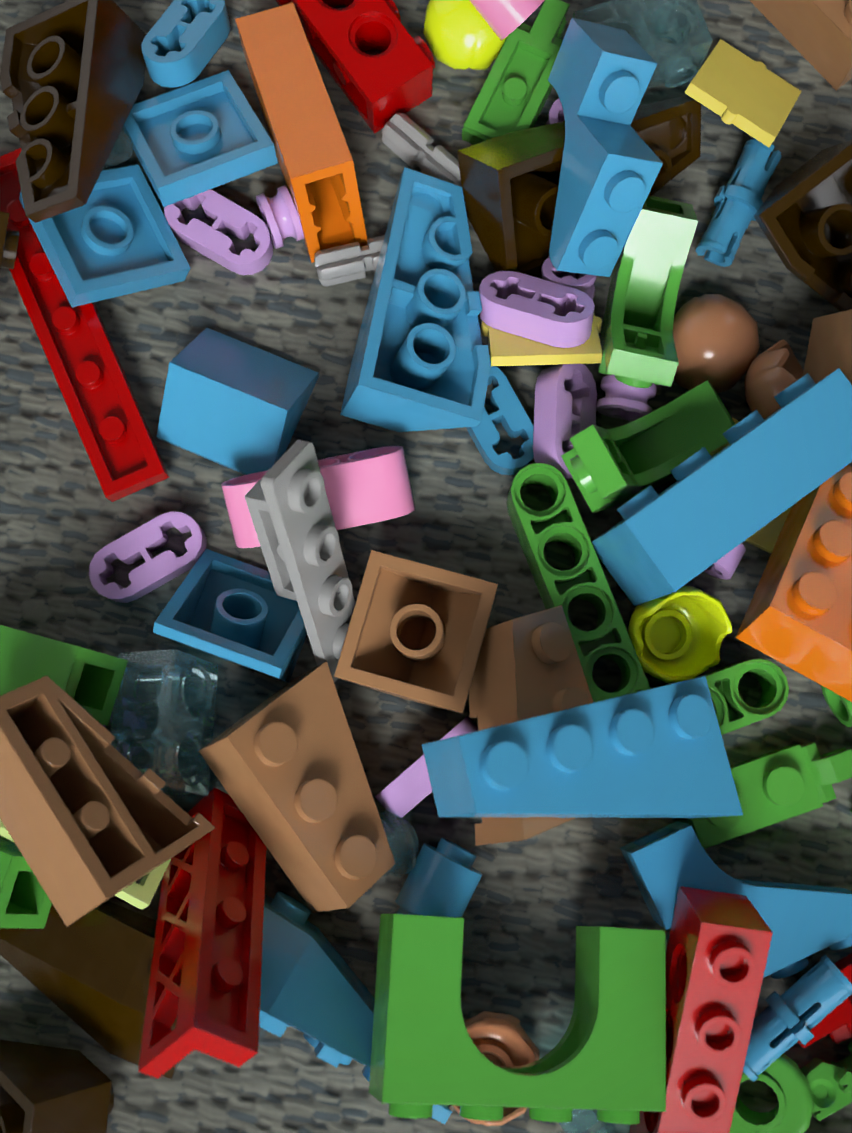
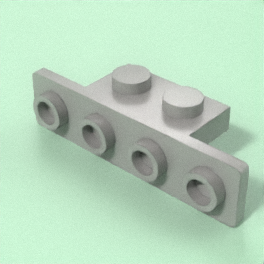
M297 440L244 497L276 595L297 601L316 664L318 666L327 661L335 683L338 679L334 677L356 603L314 445L311 442Z

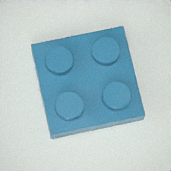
M229 70L134 104L123 126V131L163 207L278 164L274 143Z
M139 164L101 171L86 205L37 223L29 219L71 307L185 281L191 269ZM20 193L19 201L24 209L22 193Z

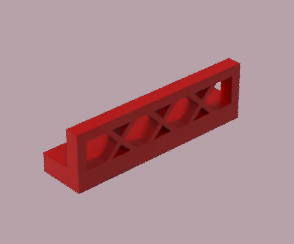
M215 787L187 813L192 818L200 813L215 829L172 857L162 877L138 1072L157 1079L193 1050L240 1067L255 1056L259 1049L266 846L230 795ZM177 1017L176 1028L171 1031V1027Z

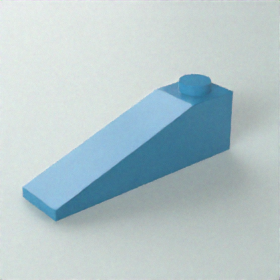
M280 891L276 893L274 898L265 894L259 1027L281 1038L286 1028L291 1026L303 1032L304 1038L315 1048L314 1052L321 1060L335 1067L339 1063L349 1065L353 1059L365 1065L362 1073L369 1081L375 998L319 928L307 921L311 911L305 905ZM433 1105L432 1118L446 1124L452 1113V1106Z

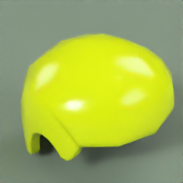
M430 0L427 5L423 34L436 60L455 70H466L469 68L474 70L488 69L498 57L507 37L501 41L469 0Z
M683 586L674 593L637 605L631 615L628 626V634L643 671L664 683L681 682L696 678L708 670L709 667L719 664L722 641L727 634L732 633V622L722 602L704 591L691 586Z

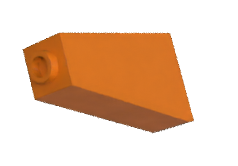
M294 3L235 19L247 66L268 131L275 146L287 189L300 219L311 263L314 262V254L318 250L357 241L360 247L368 245L354 162Z

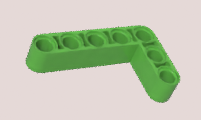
M544 463L527 465L514 477L508 491L506 500L508 515L546 610L562 605L593 703L650 689L567 480L561 471L552 465ZM528 485L542 486L551 495L552 507L544 511L531 510L522 501L520 490ZM556 541L568 545L574 553V567L566 571L556 570L551 567L545 560L544 546ZM582 599L593 604L598 614L597 626L593 631H582L572 625L567 612L569 603L572 600ZM598 658L611 659L621 670V683L612 693L602 691L593 681L592 668ZM760 658L747 660L702 675L706 676L721 735L774 715L782 709L788 698L789 686L787 677L780 667L768 660ZM744 673H750L756 677L761 685V698L753 707L744 703L739 696V680Z

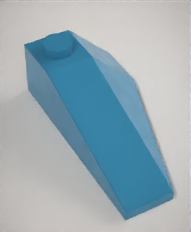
M404 167L354 350L340 413L341 416L396 432L476 427L481 423L491 361L488 345L482 344L478 319L482 306L479 291H474L469 263L473 250L461 186Z

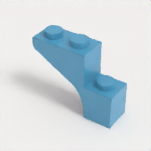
M571 18L548 81L559 96L565 119V142L549 256L551 263L557 271L610 277L663 165L658 156L630 126L658 63L626 30L576 18Z
M680 821L671 823L620 847L653 920L666 930L672 926L679 886L746 895L773 932L763 977L770 975L773 979H780L791 976L808 965L806 957L828 946L831 950H841L852 946V891L848 889L732 878L721 870L708 856L698 840L692 825Z

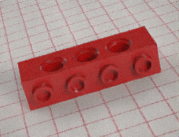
M275 0L279 6L294 3L310 48L374 134L383 129L384 125L396 113L406 114L432 97L433 70L435 69L433 55L420 36L412 38L402 25L399 11L393 0ZM338 5L348 6L342 9L332 8ZM372 49L383 51L382 53L377 55H369L364 53Z
M679 886L665 955L666 1112L640 1111V1123L631 1124L629 1133L730 1132L773 934L746 895Z

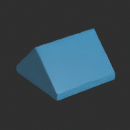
M205 328L169 362L156 437L245 475L269 470L285 454L318 380L319 373L210 328Z
M205 549L154 622L153 633L287 683L290 681L307 636L297 601L276 595L269 571L209 549Z

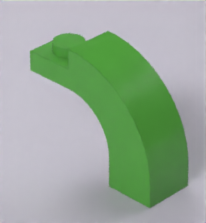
M648 195L612 271L600 337L602 361L598 363V373L615 375L618 381L637 388H649L653 383L655 385L672 386L679 364L673 338L674 312L682 273L698 223L692 204Z
M707 380L659 409L623 426L613 429H605L594 424L569 438L574 448L561 455L592 513L630 500L650 485L656 488L675 478L670 471L703 447L706 448L712 457L729 445L723 433L734 426L735 422L714 386Z

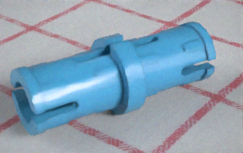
M756 139L746 141L731 178L726 186L723 185L719 188L714 198L716 209L707 230L696 247L698 256L705 254L704 259L722 267L731 266L751 220H756L754 215L763 204L761 198L782 157L779 150L773 151L775 148L773 144L768 148Z
M825 954L814 967L782 995H779L776 991L772 992L765 999L769 1006L754 1018L743 1072L753 1082L796 1042L800 1041L803 1045H806L815 1036L810 1030L852 994V983Z

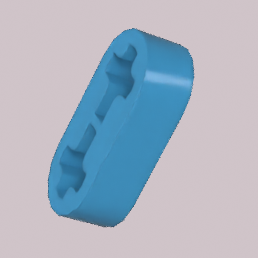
M174 0L144 37L141 44L147 70L154 83L162 87H181L191 83L199 76L231 31L225 0Z
M491 366L488 385L492 384L495 387L491 391L490 404L495 412L489 415L484 407L481 423L476 427H466L483 460L491 470L502 475H515L521 469L531 464L534 459V426L507 377L497 366ZM501 422L511 439L521 436L525 440L519 450L520 458L513 459L508 452L498 455L494 451L500 441L499 432L495 427L496 424Z

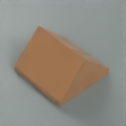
M371 550L334 677L402 699L463 713L498 584Z

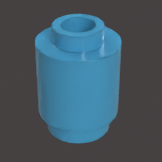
M441 838L437 848L424 843L395 900L400 906L396 914L462 918L483 875L472 867L477 856L445 838Z

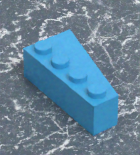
M840 368L815 383L809 373L805 374L774 396V399L781 407L765 419H763L758 410H755L723 433V436L729 443L725 448L711 457L706 448L703 447L670 471L677 482L660 494H657L650 485L617 509L623 520L593 540L592 545L599 559L633 606L676 592L852 462V385Z
M706 676L422 744L438 817L705 818L743 815Z

